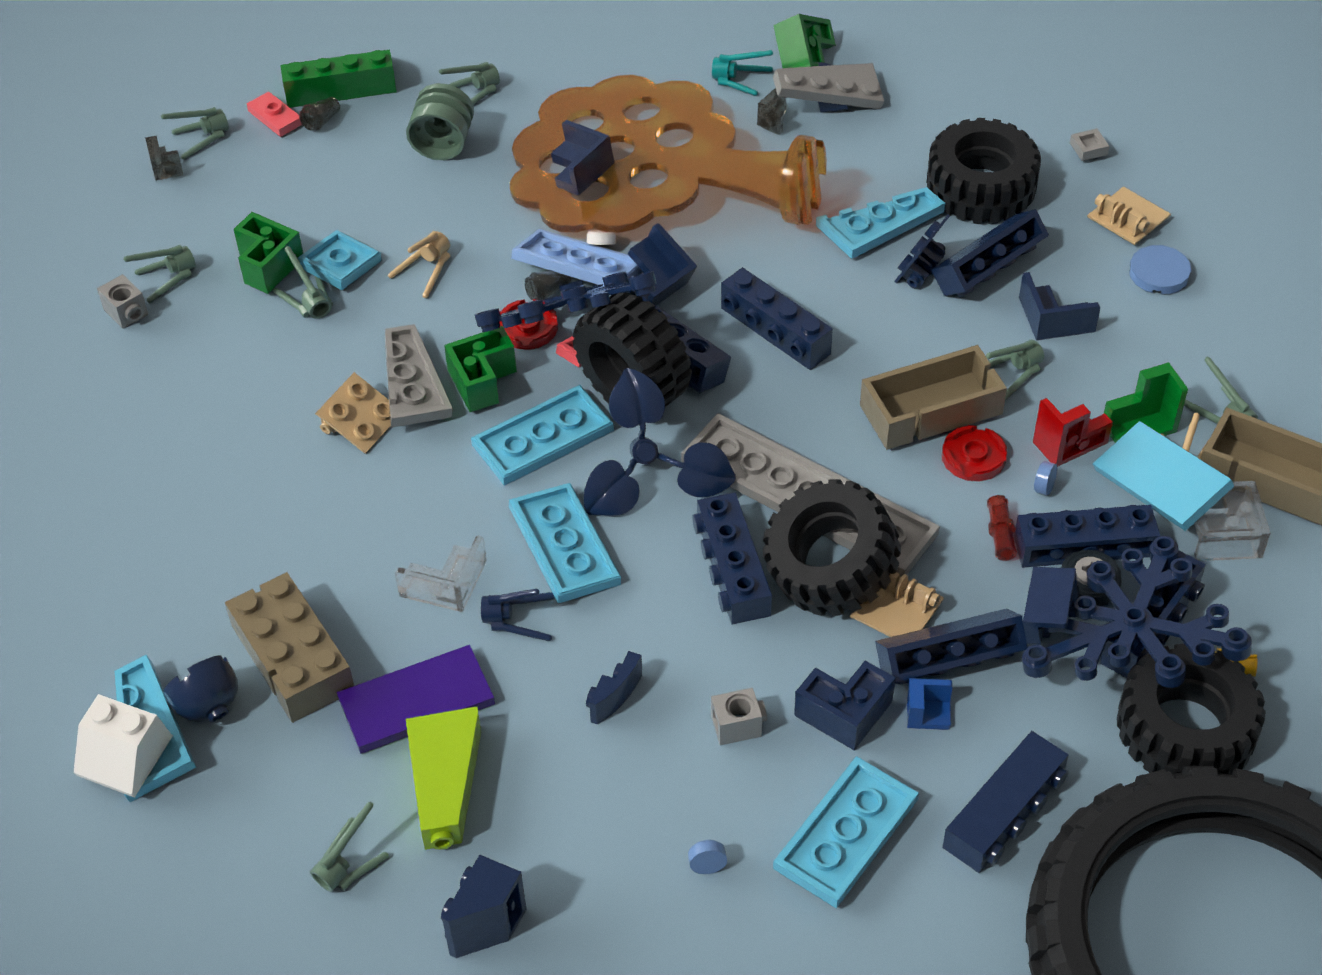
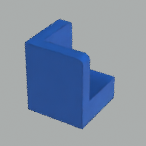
M909 678L907 728L950 729L952 680Z

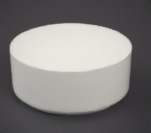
M590 230L587 232V243L595 245L616 244V232L612 230Z

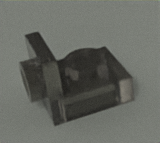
M776 88L758 103L757 125L780 135L783 132L787 103L786 97H778Z
M157 136L146 137L155 181L183 175L178 151L166 152L165 146L159 147Z

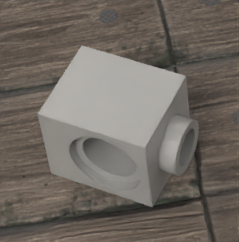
M123 274L97 288L104 311L122 329L149 315L142 292Z
M753 687L711 696V718L720 745L762 737V722L767 721V714L763 700L757 701Z

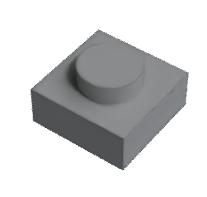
M1097 128L1071 134L1070 144L1081 161L1108 155L1110 146Z

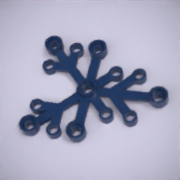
M626 271L602 277L604 286L599 284L588 288L583 284V280L559 286L561 295L544 299L545 304H543L541 299L518 305L517 310L501 315L499 308L477 313L474 316L477 326L481 327L482 332L500 328V321H502L504 328L522 324L521 320L523 318L525 324H530L543 320V313L564 305H568L569 312L588 308L586 299H590L592 308L610 304L609 295L630 293L631 290L636 293V296L655 292L654 285L657 284L654 271L629 277L628 281Z
M1160 536L1150 545L1151 563L1148 569L1143 564V553L1139 549L1129 548L1123 551L1121 555L1122 567L1131 572L1141 585L1133 605L1116 583L1114 568L1106 561L1092 563L1087 570L1088 587L1094 592H1105L1116 609L1098 606L1094 598L1090 596H1080L1074 601L1075 615L1083 620L1096 619L1110 623L1099 626L1068 619L1067 627L1064 629L1043 627L1048 632L1060 631L1077 636L1046 648L1041 645L1029 646L1022 655V664L1025 674L1033 678H1041L1051 672L1052 661L1087 648L1085 655L1075 661V674L1080 680L1089 681L1097 676V664L1108 639L1120 634L1117 643L1110 645L1108 648L1109 663L1119 668L1127 666L1131 660L1130 651L1134 641L1139 639L1156 662V681L1161 686L1174 688L1180 686L1185 681V663L1177 655L1169 654L1153 632L1181 638L1192 653L1193 661L1201 666L1210 665L1215 660L1214 645L1221 646L1223 656L1231 661L1247 659L1252 652V639L1244 629L1238 627L1231 628L1226 633L1211 630L1212 628H1223L1229 623V610L1223 604L1210 605L1206 610L1205 616L1185 624L1152 616L1148 608L1157 589L1178 581H1188L1192 577V563L1186 558H1179L1177 543L1171 537ZM1083 667H1090V669H1087V670L1081 669V668H1083Z

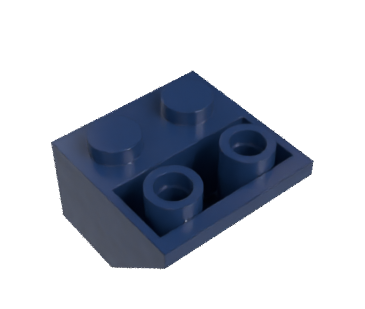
M482 855L478 856L473 867L468 866L465 869L460 880V889L454 899L449 898L446 901L441 912V920L443 921L450 956L459 958L510 940L527 910L521 871Z

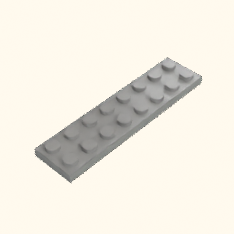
M719 413L681 452V462H684V454L690 446L699 442L716 445L727 456L736 474V480L730 487L777 512L780 510L779 504L785 498L790 500L795 496L794 491L801 487L804 490L810 488V483L822 481L823 484H827L829 479H841L845 485L846 481H850ZM874 493L876 498L883 504L898 531L901 555L896 557L899 562L897 573L902 577L903 574L907 575L939 535L940 526ZM837 529L823 536L851 550L856 542L858 531L853 529Z

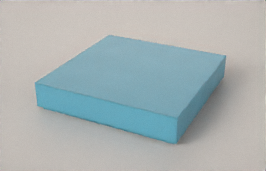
M338 230L297 258L306 272L340 290L345 289L382 261L381 252Z

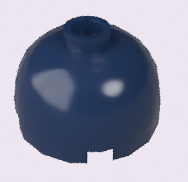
M216 655L187 668L190 673L182 681L176 676L164 688L163 694L178 715L188 721L199 722L209 719L213 723L229 713L227 707L230 706L236 697L238 679L227 658L224 657L223 659L221 655Z

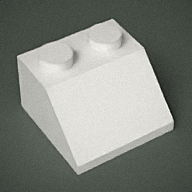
M98 694L78 726L74 774L135 798L173 735L157 715Z

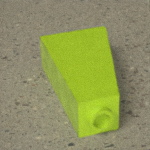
M477 706L406 719L420 829L425 850L433 848L441 850L462 843L481 738Z

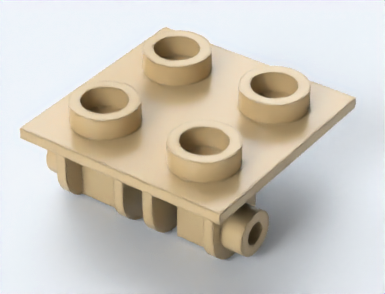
M1123 186L1112 196L1109 194H1099L1095 199V204L1098 205L1097 208L1087 215L1091 220L1136 245L1170 217L1171 213Z
M355 372L315 413L321 418L322 424L320 429L325 434L337 431L364 454L370 450L391 426L389 399Z
M897 572L895 574L890 573L891 583L886 590L881 588L877 592L878 598L871 603L867 600L860 604L861 609L850 614L851 618L889 637L924 629L944 600V597L937 594L935 588H928L918 583V580L914 578L909 581L906 574L900 577V574Z

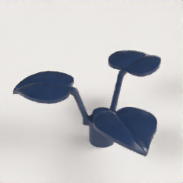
M626 368L611 392L609 412L613 420L622 427L634 428L638 425L640 426L638 437L630 444L632 459L629 461L630 464L625 471L616 460L604 461L593 469L584 489V508L589 515L617 516L630 511L638 501L640 490L637 481L629 475L633 472L637 463L647 465L654 462L656 458L682 468L677 477L678 486L685 493L694 497H710L725 491L735 482L736 474L724 452L711 443L699 442L690 446L684 454V462L658 452L656 443L645 437V423H655L662 418L665 410L663 394L659 387L645 374L631 368Z

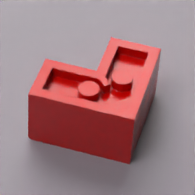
M1045 398L1040 400L1033 443L1051 463L1057 464L1058 467L1107 444L1113 421L1106 414L1091 420V412L1084 404L1061 414Z

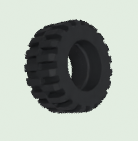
M977 118L975 121H970V119L962 120L958 125L954 123L948 126L932 142L928 161L927 188L945 202L944 212L950 216L952 214L956 215L959 220H972L975 224H981L982 222L994 224L998 223L1001 219L1006 221L1013 215L1025 211L1033 202L1037 191L1041 154L1032 138L1029 139L1030 136L1024 130H1017L1016 125L1011 123L1004 124L998 119H993V121L985 120V118ZM972 169H986L993 172H979Z
M631 293L613 294L610 296V304L593 308L577 321L573 332V347L577 351V361L582 365V371L586 378H589L592 382V387L596 392L599 391L602 394L603 399L608 404L611 392L619 381L624 369L631 368L645 374L659 387L666 407L682 395L689 386L692 369H690V357L685 352L687 348L678 337V331L674 325L671 326L667 321L668 318L663 312H658L655 309V305L651 302L643 301V297L631 295Z
M829 479L827 484H823L822 481L810 483V488L804 490L801 487L793 492L795 496L790 500L785 498L779 504V512H773L768 524L771 528L766 529L763 536L765 546L762 551L763 558L767 563L766 567L787 598L804 611L810 609L813 614L821 616L826 615V611H829L832 616L843 615L846 609H850L852 612L862 608L860 604L867 600L871 603L878 598L877 592L881 588L886 590L891 583L890 573L895 574L897 572L899 562L896 557L901 555L898 531L881 501L868 488H861L859 483L846 481L844 485L841 479ZM837 529H853L858 531L853 548L841 560L821 567L806 565L809 550L824 534Z
M1175 644L1174 649L1164 646L1169 654L1177 655L1185 663L1186 672L1183 684L1178 687L1167 688L1161 686L1156 681V662L1148 653L1139 659L1138 665L1133 666L1128 673L1117 713V727L1120 729L1119 737L1125 747L1130 746L1128 754L1136 762L1142 761L1144 763L1143 769L1149 773L1166 769V772L1170 771L1172 774L1181 773L1183 767L1214 766V768H1217V773L1232 774L1235 768L1243 769L1249 762L1250 756L1253 755L1266 714L1263 708L1265 704L1263 693L1260 690H1256L1258 683L1251 674L1246 675L1244 673L1245 667L1238 661L1232 662L1225 658L1219 650L1215 653L1213 663L1201 666L1193 661L1192 653L1185 644ZM1171 700H1187L1198 703L1215 715L1220 726L1205 730L1184 727L1170 719L1163 712L1160 704Z

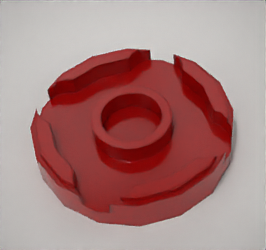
M525 299L510 303L500 311V315L517 310L518 305L528 302H525ZM554 309L543 313L544 319L541 321L525 324L523 318L521 320L522 324L504 328L514 348L529 350L548 344L556 336L558 330L556 311Z
M971 425L957 428L947 435L942 446V461L946 469L954 476L966 481L980 482L992 479L1001 473L1006 464L1007 446L1002 437L988 428H985V431Z

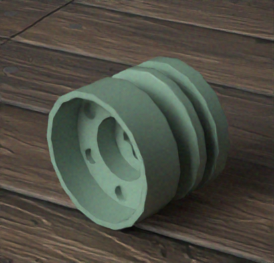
M436 83L422 89L419 92L406 129L407 140L412 148L422 156L432 160L444 161L460 154L474 116V106L469 96L459 88L449 84Z

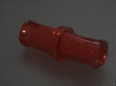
M995 495L987 500L990 516L988 531L993 537L995 557H998V560L1008 561L1017 555L1013 537L1015 522L1010 518L1008 499L1003 495Z

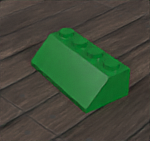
M390 49L280 65L284 92L289 108L397 92Z

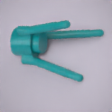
M757 51L734 55L720 54L719 57H714L712 78L718 79V85L729 86L756 96L758 91L730 79L736 77L737 71L772 72L773 68L771 66L739 65L736 60L771 56L773 51Z

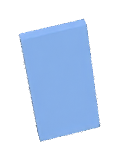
M542 229L536 230L512 249L511 259L597 285L603 284L604 286L602 277L626 271L629 281V277L642 272L627 254Z

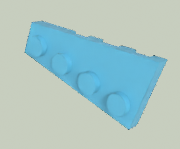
M925 187L892 196V201L884 203L877 200L867 203V208L852 211L851 208L839 211L838 216L828 218L827 215L816 217V227L853 259L943 213L945 202L929 188Z
M147 654L114 671L117 701L157 715L173 737L135 798L124 794L129 802L196 768L172 708L163 694L164 689L153 663Z

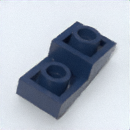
M628 651L623 663H617L613 677L602 675L597 687L592 686L586 699V707L590 708L591 723L599 724L607 719L632 694L642 677L641 654Z

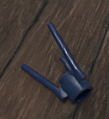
M539 589L482 596L481 619L483 623H491V631H507L535 639L551 641L552 636L550 634L504 622L505 619L512 618V605L555 599L552 592L540 593Z

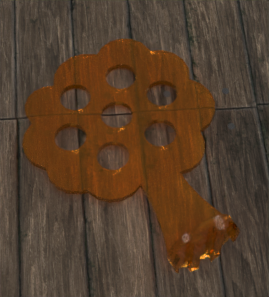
M618 75L604 79L592 87H572L560 90L550 95L541 104L538 111L540 121L523 129L514 139L512 153L515 163L520 170L510 180V193L517 204L526 208L539 209L542 221L549 228L560 232H580L595 228L604 232L621 233L637 229L654 217L669 216L686 209L694 203L699 195V184L715 186L753 197L780 209L782 218L786 223L808 225L812 222L811 208L818 209L822 199L819 174L826 175V149L823 140H816L813 136L798 135L791 143L788 151H744L732 149L736 141L734 125L725 116L713 113L714 106L710 92L700 84L689 81H667L655 84L653 81L642 76ZM642 103L654 104L660 108V111L655 116L645 120H631L624 116L629 108ZM583 116L600 117L604 120L603 124L595 130L609 135L611 144L625 142L635 147L629 156L614 160L615 163L595 181L609 187L608 192L597 200L579 201L574 199L572 193L556 186L555 177L560 173H547L540 169L541 165L552 157L551 153L565 141L562 123L565 120L574 121ZM674 129H683L693 134L689 142L677 147H665L656 142L661 134ZM645 170H660L668 175L662 184L652 188H638L630 183L636 174Z

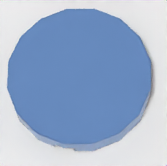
M1151 245L1141 248L1133 254L1130 261L1129 274L1135 285L1147 292L1153 293V290L1161 291V294H1171L1180 291L1187 285L1191 274V265L1186 256L1178 250L1164 245Z

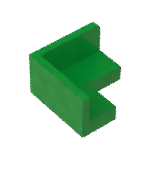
M797 14L773 25L782 68L819 66V62L825 63L822 48L829 49L836 46L829 19Z
M1169 362L1141 370L1135 393L1106 402L1104 414L1113 421L1110 436L1115 443L1139 421L1159 434H1164V436L1178 431L1188 388Z

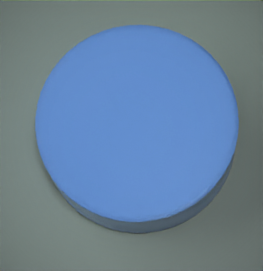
M1047 461L1040 464L1034 482L1036 493L1047 496L1051 493L1056 480L1057 464Z
M700 841L694 844L688 851L690 868L695 873L712 874L720 871L727 864L725 847L718 841Z

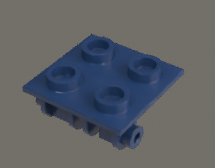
M949 214L941 223L936 220L924 234L928 239L923 236L910 251L914 257L908 254L898 266V269L902 272L894 282L897 283L903 277L912 288L923 285L926 278L932 273L931 269L936 267L945 256V246L940 242L934 241L932 238L950 217Z

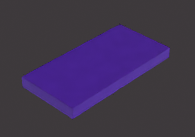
M470 644L337 692L338 700L360 754L408 737L407 718L476 706L478 710L495 705L494 696Z

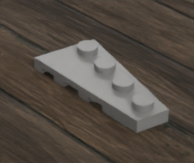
M873 63L776 69L773 75L778 97L881 109L884 103Z
M415 324L386 328L385 352L391 428L451 418L452 405Z

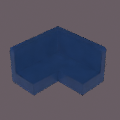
M565 120L562 123L565 141L551 153L553 163L566 168L555 177V182L558 188L579 196L615 162L609 135Z
M659 223L652 227L648 237L630 248L628 252L629 257L644 273L654 271L657 282L654 285L655 292L641 296L656 306L686 285L697 268L694 261ZM630 291L631 295H636L634 291Z
M1030 272L1023 273L1019 299L1036 341L1096 332L1100 313L1098 302L1058 306L1050 285L1035 287Z
M1033 566L1023 617L1027 644L1041 645L1042 638H1050L1051 632L1046 631L1043 627L1064 629L1067 627L1069 617L1078 618L1074 610V601L1080 597L1076 568Z
M865 660L850 680L844 684L815 667L795 691L794 715L855 751L892 703L896 677Z

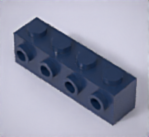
M1036 209L1015 214L931 269L944 296L957 294L958 297H962L972 292L976 284L996 275L995 271L998 269L1006 268L1017 261L1016 257L1019 255H1024L1036 249V244L1048 237L1049 234Z
M742 267L721 282V309L807 369H813L831 355L833 328Z
M736 492L697 500V514L692 515L693 526L696 534H702V554L705 560L710 559L712 565L709 566L710 578L713 586H719L718 601L722 613H728L731 625L770 617L772 594Z
M1151 504L1018 515L1014 532V539L1022 568L1061 565L1068 556L1081 550H1096L1107 554L1113 560H1122L1121 555L1123 551L1129 548H1136L1143 553V558L1150 557V545L1157 537L1161 536Z
M1178 550L1179 558H1186L1191 561L1192 577L1188 581H1178L1157 589L1148 610L1155 618L1181 623L1188 611L1187 604L1190 600L1195 603L1204 590L1205 584L1201 583L1206 564ZM1153 632L1164 646L1170 635ZM1119 634L1108 639L1100 664L1127 678L1131 668L1138 665L1139 659L1148 654V651L1139 639H1135L1130 651V663L1120 668L1112 666L1108 661V648L1110 645L1117 643L1120 637Z
M1007 608L875 641L880 669L896 677L895 684L909 683V678L924 675H941L948 672V669L959 666H976L981 664V661L991 658H1008L1013 656L1015 652L1028 648L1022 615Z

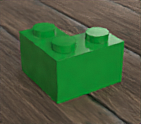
M251 212L233 229L240 254L238 260L244 284L266 294L270 293L295 268L285 251V247L289 246L297 258L304 254L298 231L257 213Z
M500 326V328L482 332L445 344L444 349L448 372L469 412L499 403L496 379L517 372L514 345L504 327Z

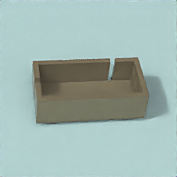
M975 345L862 379L860 407L884 447L888 450L913 442L914 436H917L920 440L1003 414L1007 387L995 369H990L991 363L979 345Z
M1226 407L1203 450L1201 460L1229 477L1234 484V487L1231 489L1232 491L1322 525V443Z
M288 572L259 585L261 591L255 593L251 589L224 603L232 628L274 695H277V699L290 721L294 723L338 700L337 692L353 687L354 682L350 666Z

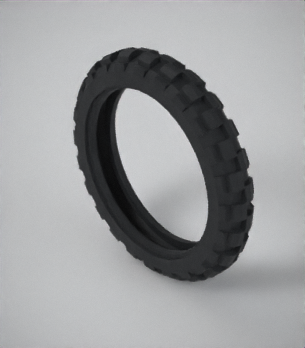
M1214 766L1183 767L1181 773L1173 774L1163 769L1136 776L1133 783L1125 786L1119 783L1094 797V801L1086 808H1079L1061 826L1060 832L1048 844L1038 864L1029 894L1026 913L1025 942L1028 944V964L1031 975H1102L1095 961L1089 939L1088 907L1090 897L1104 873L1116 861L1135 848L1158 838L1189 832H1214L1245 837L1282 851L1299 861L1322 879V806L1309 799L1312 792L1287 781L1281 787L1263 781L1264 775L1262 773L1237 768L1233 770L1232 774L1217 773V768H1214Z

